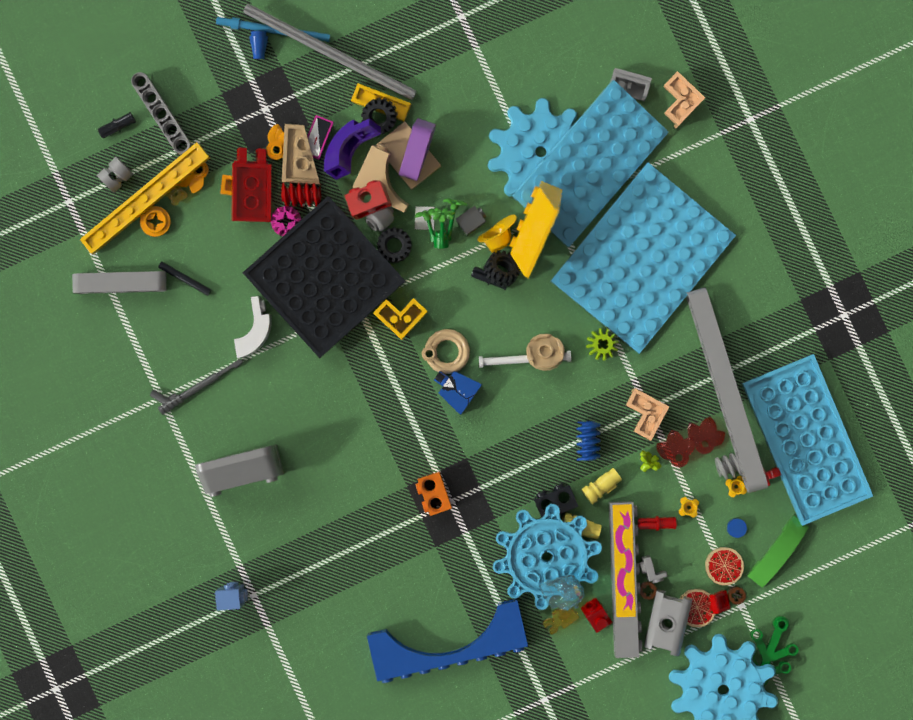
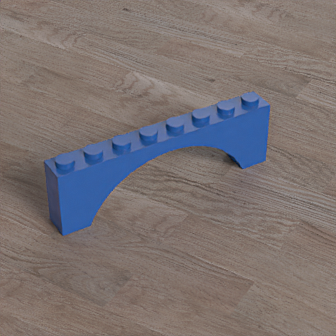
M517 599L499 602L495 615L486 630L470 644L450 652L427 653L412 649L399 642L387 629L367 634L377 681H382V683L391 682L394 677L401 676V679L412 676V673L416 672L426 674L431 672V669L437 667L439 670L447 669L450 667V664L457 663L458 666L469 663L468 660L472 659L482 661L487 659V656L493 654L495 657L503 656L506 654V651L510 650L520 652L525 650L524 647L528 646Z

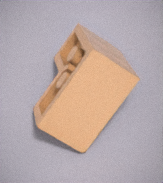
M678 71L663 86L677 99L664 113L675 124L673 126L675 129L705 99Z
M633 388L626 406L642 414L633 432L651 441L669 406Z

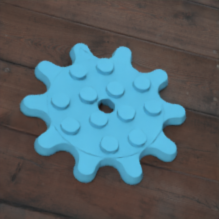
M540 98L537 100L535 111L532 114H524L519 107L511 106L507 111V115L511 120L510 128L505 131L500 129L490 131L489 139L500 146L501 153L499 156L489 160L488 168L492 172L504 171L508 174L509 180L504 187V193L507 196L512 197L571 129L574 121L577 119V112L574 109H566L563 114L555 116L550 112L549 101L545 98ZM544 147L546 155L538 157L535 153L536 148Z
M556 504L548 505L545 515L541 519H534L526 510L518 511L516 514V520L519 523L518 531L515 533L500 531L496 535L497 543L506 548L507 555L493 563V570L498 574L509 573L513 577V582L507 591L511 598H518L524 592H531L535 596V606L540 610L548 607L549 600L554 595L562 596L568 604L576 603L578 594L575 591V585L579 581L594 583L598 580L597 571L591 569L587 561L589 557L601 552V543L598 541H585L582 538V531L587 526L585 517L576 516L572 521L564 522L560 519V509ZM545 551L553 555L548 561L542 559V554ZM564 579L570 589L569 592H563L559 585V580Z
M716 634L712 638V648L708 652L700 651L695 645H688L684 653L689 659V667L683 671L675 669L669 673V680L681 686L683 690L682 696L672 702V710L675 713L691 712L694 720H759L757 712L760 708H774L778 704L777 696L768 693L764 689V683L775 676V667L771 664L763 666L754 664L752 657L756 651V646L751 641L744 642L738 650H731L727 646L726 637L722 634ZM720 685H727L729 691L722 695L718 692V687Z

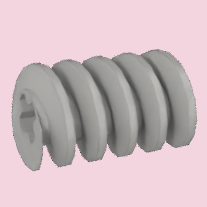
M733 453L729 454V459L725 455L722 456L721 460L718 457L715 458L716 469L720 477L723 475L728 480V474L730 473L735 478L736 471L742 476L737 458Z

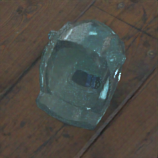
M573 574L563 575L539 585L543 596L552 609L556 607L563 610H569L572 607L577 609L579 607L578 603L585 596L579 580Z

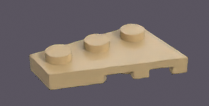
M285 124L282 182L320 184L304 125Z

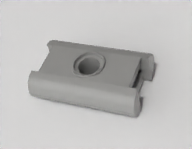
M657 590L644 647L652 649L655 646L671 651L670 655L680 656L692 598L685 596L683 599L665 595L666 591ZM664 619H670L673 622V626H665Z

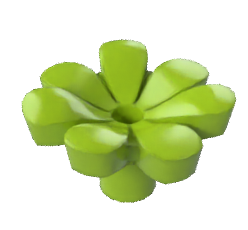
M641 451L640 459L644 463L640 469L643 472L650 468L657 471L662 467L657 462L659 460L658 456L654 455L652 457L650 452Z

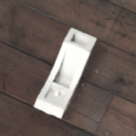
M259 296L251 297L254 315L252 329L244 337L234 339L236 355L239 359L250 356L258 351L266 342L271 330V314L263 315V312L266 311L265 301L261 300Z

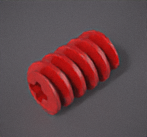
M285 182L282 183L281 198L282 203L284 201L286 207L290 205V202L296 207L298 201L301 207H304L306 202L308 207H312L314 202L316 206L321 203V184L317 188L316 184L313 183L312 188H309L308 183H305L304 188H302L301 184L298 183L297 187L294 188L293 183L290 182L289 187L286 188Z

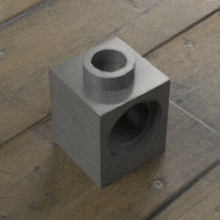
M474 205L456 218V222L466 236H468L486 223L484 219L486 215L481 208L477 209Z

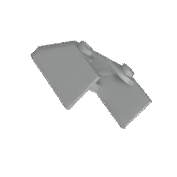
M277 444L195 465L203 490L210 497L221 495V490L265 479L267 483L277 481V476L284 474Z

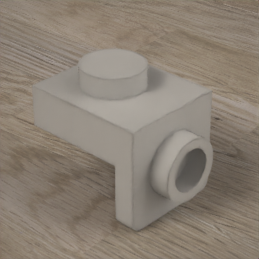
M649 555L641 557L640 569L642 574L646 573L649 581H653V583L661 582L664 580L663 577L668 576L665 570L655 573Z

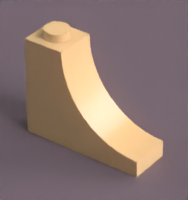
M380 143L377 146L372 145L354 182L353 188H363L370 181L380 180L385 184L392 204L391 207L406 212L410 204L397 195L389 179L388 164L392 153L388 151V147Z

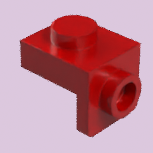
M597 598L581 607L582 612L596 633L613 623Z

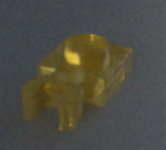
M566 601L552 612L553 618L546 619L543 625L545 628L553 625L549 629L550 634L553 635L558 631L559 626L565 629L576 621L579 616Z

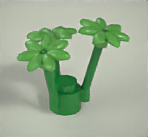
M447 198L443 202L451 204L450 209L452 211H448V208L443 210L431 208L428 211L423 210L415 214V218L423 216L424 220L427 221L430 241L434 242L435 248L444 249L449 247L455 212L458 210V206H467V203ZM431 216H434L433 220L439 219L440 230L436 231L435 234L430 220L432 219ZM446 218L450 219L448 231H445Z

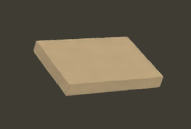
M405 121L379 142L388 147V151L392 153L389 163L398 174L412 131ZM428 150L418 181L403 176L400 177L413 190L440 168L441 165Z

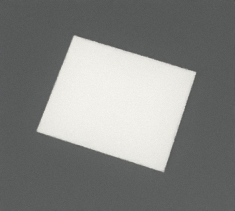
M415 207V214L423 210L434 209L435 207ZM423 216L415 218V229L429 230L427 221L424 220ZM431 216L432 219H430V220H431L432 227H433V230H434V220H433V217H434V216Z

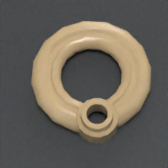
M442 329L429 337L422 351V357L433 370L441 371L444 374H452L453 371L459 372L466 366L470 357V347L467 339L461 333L453 329ZM445 340L454 342L459 350L457 358L450 363H444L437 357L436 348L439 343ZM428 350L433 352V356L430 358L426 356V351Z

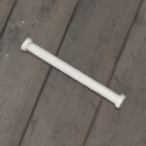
M571 351L564 353L563 360L571 362ZM527 355L490 358L479 356V368H483L485 365L529 363Z

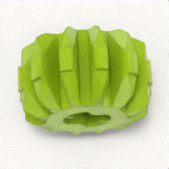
M599 328V336L595 331H592L591 334L594 339L587 337V341L592 342V344L586 345V348H593L589 355H593L596 352V360L602 354V359L605 361L607 359L606 353L612 358L613 354L610 350L618 351V348L613 347V344H618L619 341H612L616 334L613 333L608 336L609 329H606L603 334L602 328ZM599 340L607 342L605 344L607 346L606 349L598 347V344H600L598 343Z

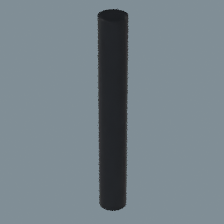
M163 261L160 262L159 269L207 296L211 293L212 289Z

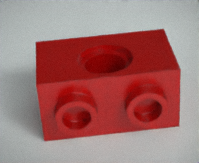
M380 180L370 181L363 188H353L348 194L344 195L350 213L356 220L392 206L385 184ZM371 194V200L364 203L365 196Z

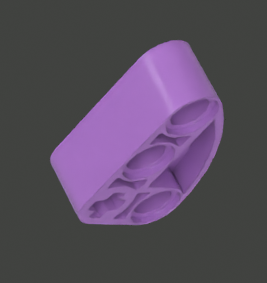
M417 118L406 147L399 172L400 176L418 181L436 124Z

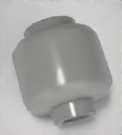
M390 206L366 216L367 225L374 231L385 230L394 221L393 208Z

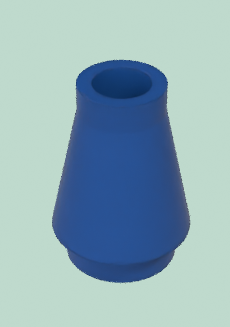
M251 31L249 38L253 59H265L268 36H266L265 31Z

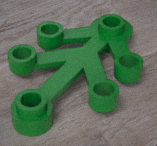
M779 615L773 619L772 625L775 629L767 649L762 639V631L755 628L750 632V636L755 641L762 658L760 666L770 664L787 655L795 656L798 654L799 649L793 643L775 651L782 632L786 631L789 627V621L784 616ZM780 621L785 622V625L782 628H780L778 625ZM756 631L760 633L758 638L753 636ZM791 646L795 647V651L793 653L789 652V648ZM755 652L754 655H753V657H752V660H753L754 664L758 665V663H757V661H756V659H755V654H756V652ZM786 661L780 662L779 666L775 667V675L789 673L791 665ZM787 664L788 669L783 671L782 666Z

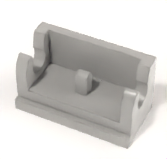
M615 68L611 81L615 80L634 99L644 102L652 78Z

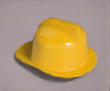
M509 215L503 218L490 230L481 234L477 239L478 242H484L492 253L502 250L511 241L510 227L515 223L517 216Z

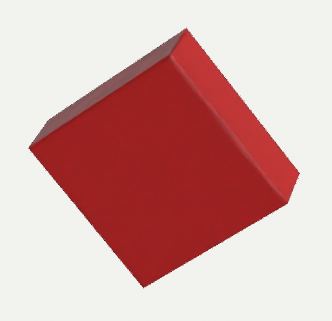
M726 590L709 595L713 614H719L731 609Z

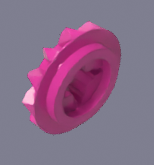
M283 206L277 208L272 214V228L278 235L284 236L301 221V216L293 207ZM285 213L288 219L294 220L288 223L287 229L284 223L278 222L284 219Z

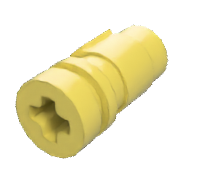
M612 468L595 482H590L589 486L583 487L581 491L593 505L598 501V498L601 499L604 493L608 494L617 487L616 484L622 481L617 471Z
M565 512L562 521L570 522L577 515L572 516V514ZM587 520V526L582 531L581 536L597 540L602 525Z

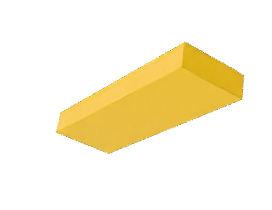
M357 84L351 102L365 107L373 99L385 98L387 99L386 101L392 102V106L396 107L395 111L398 113L396 116L397 120L403 122L406 120L411 103L362 84ZM381 109L374 110L376 112L386 115V113Z

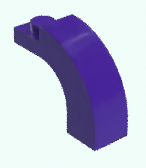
M370 119L364 120L361 123L352 120L344 125L333 137L327 148L324 159V172L336 180L350 174L351 160L355 150L363 142L380 135L381 127Z

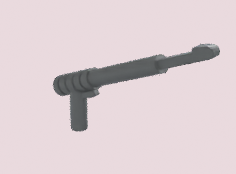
M238 359L180 395L174 393L166 397L153 389L150 396L162 403V406H159L158 409L164 415L170 409H174L175 406L177 407L184 400L218 380L224 373L234 367H239L243 361Z

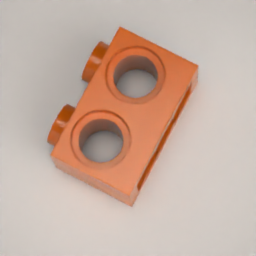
M440 471L417 479L418 483L415 485L418 494H423L425 501L422 502L425 513L429 512V515L432 516L452 509ZM433 480L435 488L427 490L424 486L425 481ZM433 498L441 500L442 505L439 508L431 506L430 502Z

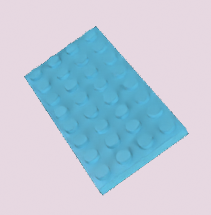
M612 80L512 197L525 208L527 203H532V191L535 186L539 187L541 181L562 189L559 212L550 232L567 247H570L668 134V131L615 80Z
M814 354L742 383L802 526L873 497Z

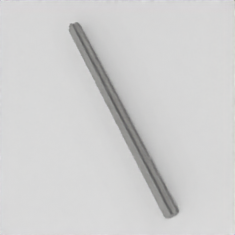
M250 4L245 6L243 12L250 17L408 99H414L416 90Z

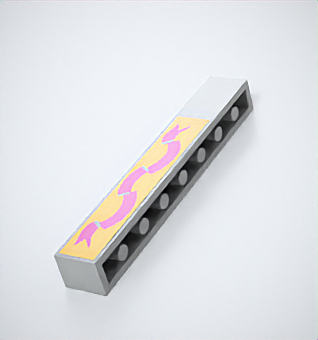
M632 501L609 502L615 658L639 657V652H642V641L638 640V633L642 631L641 621H638V613H641V604L637 602V594H640V583L636 582V575H639V563H636V555H639V546L635 544V536H638V525H634V517H637V505H634Z

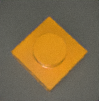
M222 175L220 194L232 196V176Z

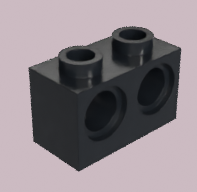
M564 482L554 486V490L548 493L547 490L536 493L537 497L533 498L541 518L545 515V509L541 508V502L544 499H549L551 504H556L560 509V514L579 507L570 485H565ZM567 492L569 494L568 501L560 502L559 494Z

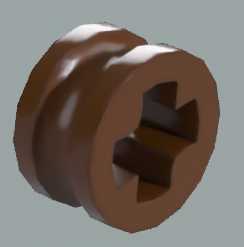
M649 581L641 583L640 595L647 600L655 597L656 586ZM647 585L653 589L652 593L649 592L650 595H646L643 592V588H646Z
M733 586L727 592L728 599L733 604L737 605L745 601L746 593L742 588ZM736 590H739L738 593L741 594V597L734 600L735 598L732 597V593L734 594Z

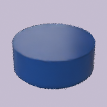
M739 518L731 519L727 524V532L732 537L740 538L747 531L746 523Z

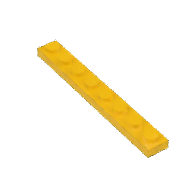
M196 142L80 239L81 242L94 255L210 159L209 155Z

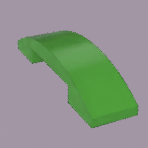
M793 515L783 527L782 533L763 558L757 561L747 576L763 588L796 549L809 526L806 524L802 526L799 519Z

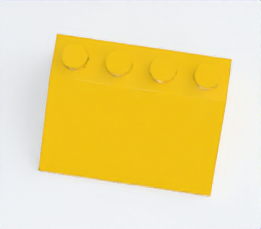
M543 181L540 182L539 187H534L531 197H533L532 203H527L524 210L526 216L524 220L520 219L516 228L519 231L517 237L513 235L509 244L512 247L511 256L527 278H529L557 217L563 191Z

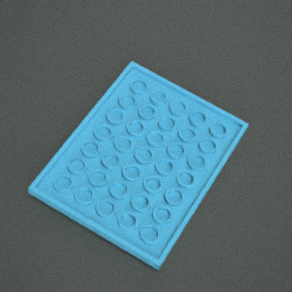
M647 162L551 279V282L640 354L688 295L686 293L694 288L736 235Z

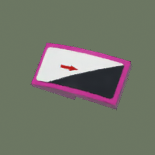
M318 115L314 118L307 138L313 158L320 160L334 122Z

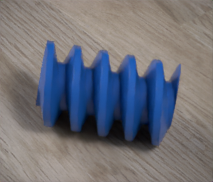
M577 421L582 426L576 428V430L582 432V434L577 435L576 438L582 441L576 443V445L582 447V449L576 451V453L581 454L582 457L576 460L591 461L600 458L601 454L596 453V451L600 450L601 447L595 444L601 442V439L595 436L600 435L601 432L595 430V428L600 427L601 424L595 421Z

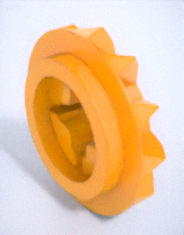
M152 206L140 217V226L149 236H163L169 230L171 224L170 215L161 207ZM157 214L158 220L163 223L157 224L155 228L154 224L148 222V220H154Z

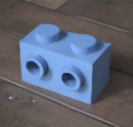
M229 582L215 591L217 611L240 609L245 604V601H248L247 589H244V584L239 585L238 582Z

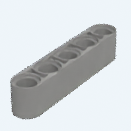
M142 72L135 73L131 78L134 89L172 148L179 155H182L192 146V143L152 81ZM146 79L145 85L138 87V81ZM155 94L156 100L149 103L148 97ZM165 110L166 116L163 119H159V112ZM176 126V133L169 135V128ZM186 142L187 148L184 151H179V144Z
M166 272L72 274L74 294L167 291Z

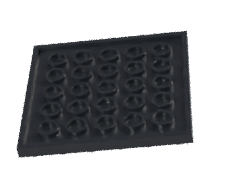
M329 196L243 272L247 279L319 358L323 357L406 282Z

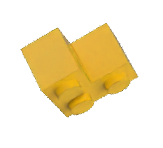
M414 298L401 312L386 299L373 314L403 340L428 311Z

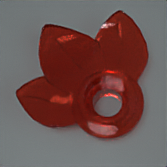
M711 417L704 419L700 426L694 423H689L688 437L695 443L696 450L701 454H709L714 447L721 445L725 439V432L717 431L716 423ZM702 442H707L708 447H703Z
M671 430L667 436L666 443H657L656 446L659 455L663 459L670 460L675 467H684L689 461V455L695 449V441L693 437L683 439L679 432ZM681 454L683 457L680 462L676 460V455Z

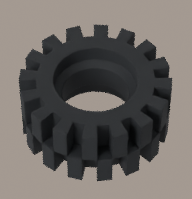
M385 98L371 100L363 108V113L361 114V117H363L361 121L372 120L381 127V134H385L393 128L397 122L396 116L398 115L395 111L396 107L392 106V102L386 101L387 99ZM376 109L383 110L386 113V121L383 123L374 121L373 111Z
M393 227L382 232L378 238L377 247L378 251L387 261L399 263L409 256L412 243L405 231ZM392 238H397L402 242L401 250L396 253L390 252L387 248V243Z
M500 250L496 253L493 252L484 266V274H487L486 278H491L490 282L492 284L496 282L498 287L500 284H502V287H506V285L508 287L511 286L521 272L513 257H511L510 252L506 254L504 250L502 253ZM497 265L503 266L508 272L500 270Z

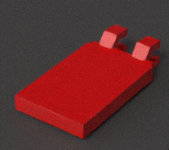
M247 148L237 149V161L232 163L231 221L271 222V164L266 162V149H256V161H247Z

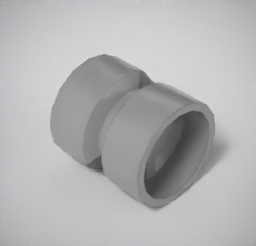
M117 157L108 163L109 168H103L97 174V177L114 193L122 186V181L127 182L134 175ZM112 172L118 176L116 180L110 176Z

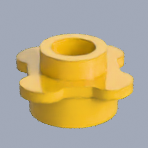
M742 476L726 480L725 484L728 486V495L730 497H735L739 494L744 495L747 492Z
M686 497L681 498L679 514L681 516L689 515L692 518L696 517L699 501L697 499L690 500Z

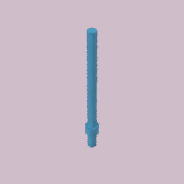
M234 17L232 19L216 18L217 25L229 26L231 29L239 30V28L285 35L266 24L241 21L240 18ZM300 30L320 41L330 42V34Z

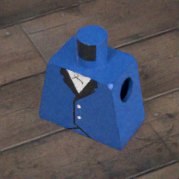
M439 371L434 378V381L442 386L439 394L460 415L482 385L453 371L450 377Z

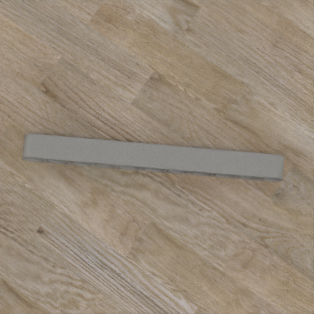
M705 287L687 292L688 305L748 493L766 489L768 488L767 479L708 292Z

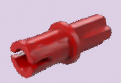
M655 516V518H638L637 525L638 529H656V531H659V529H676L677 522L676 517L659 518V516Z

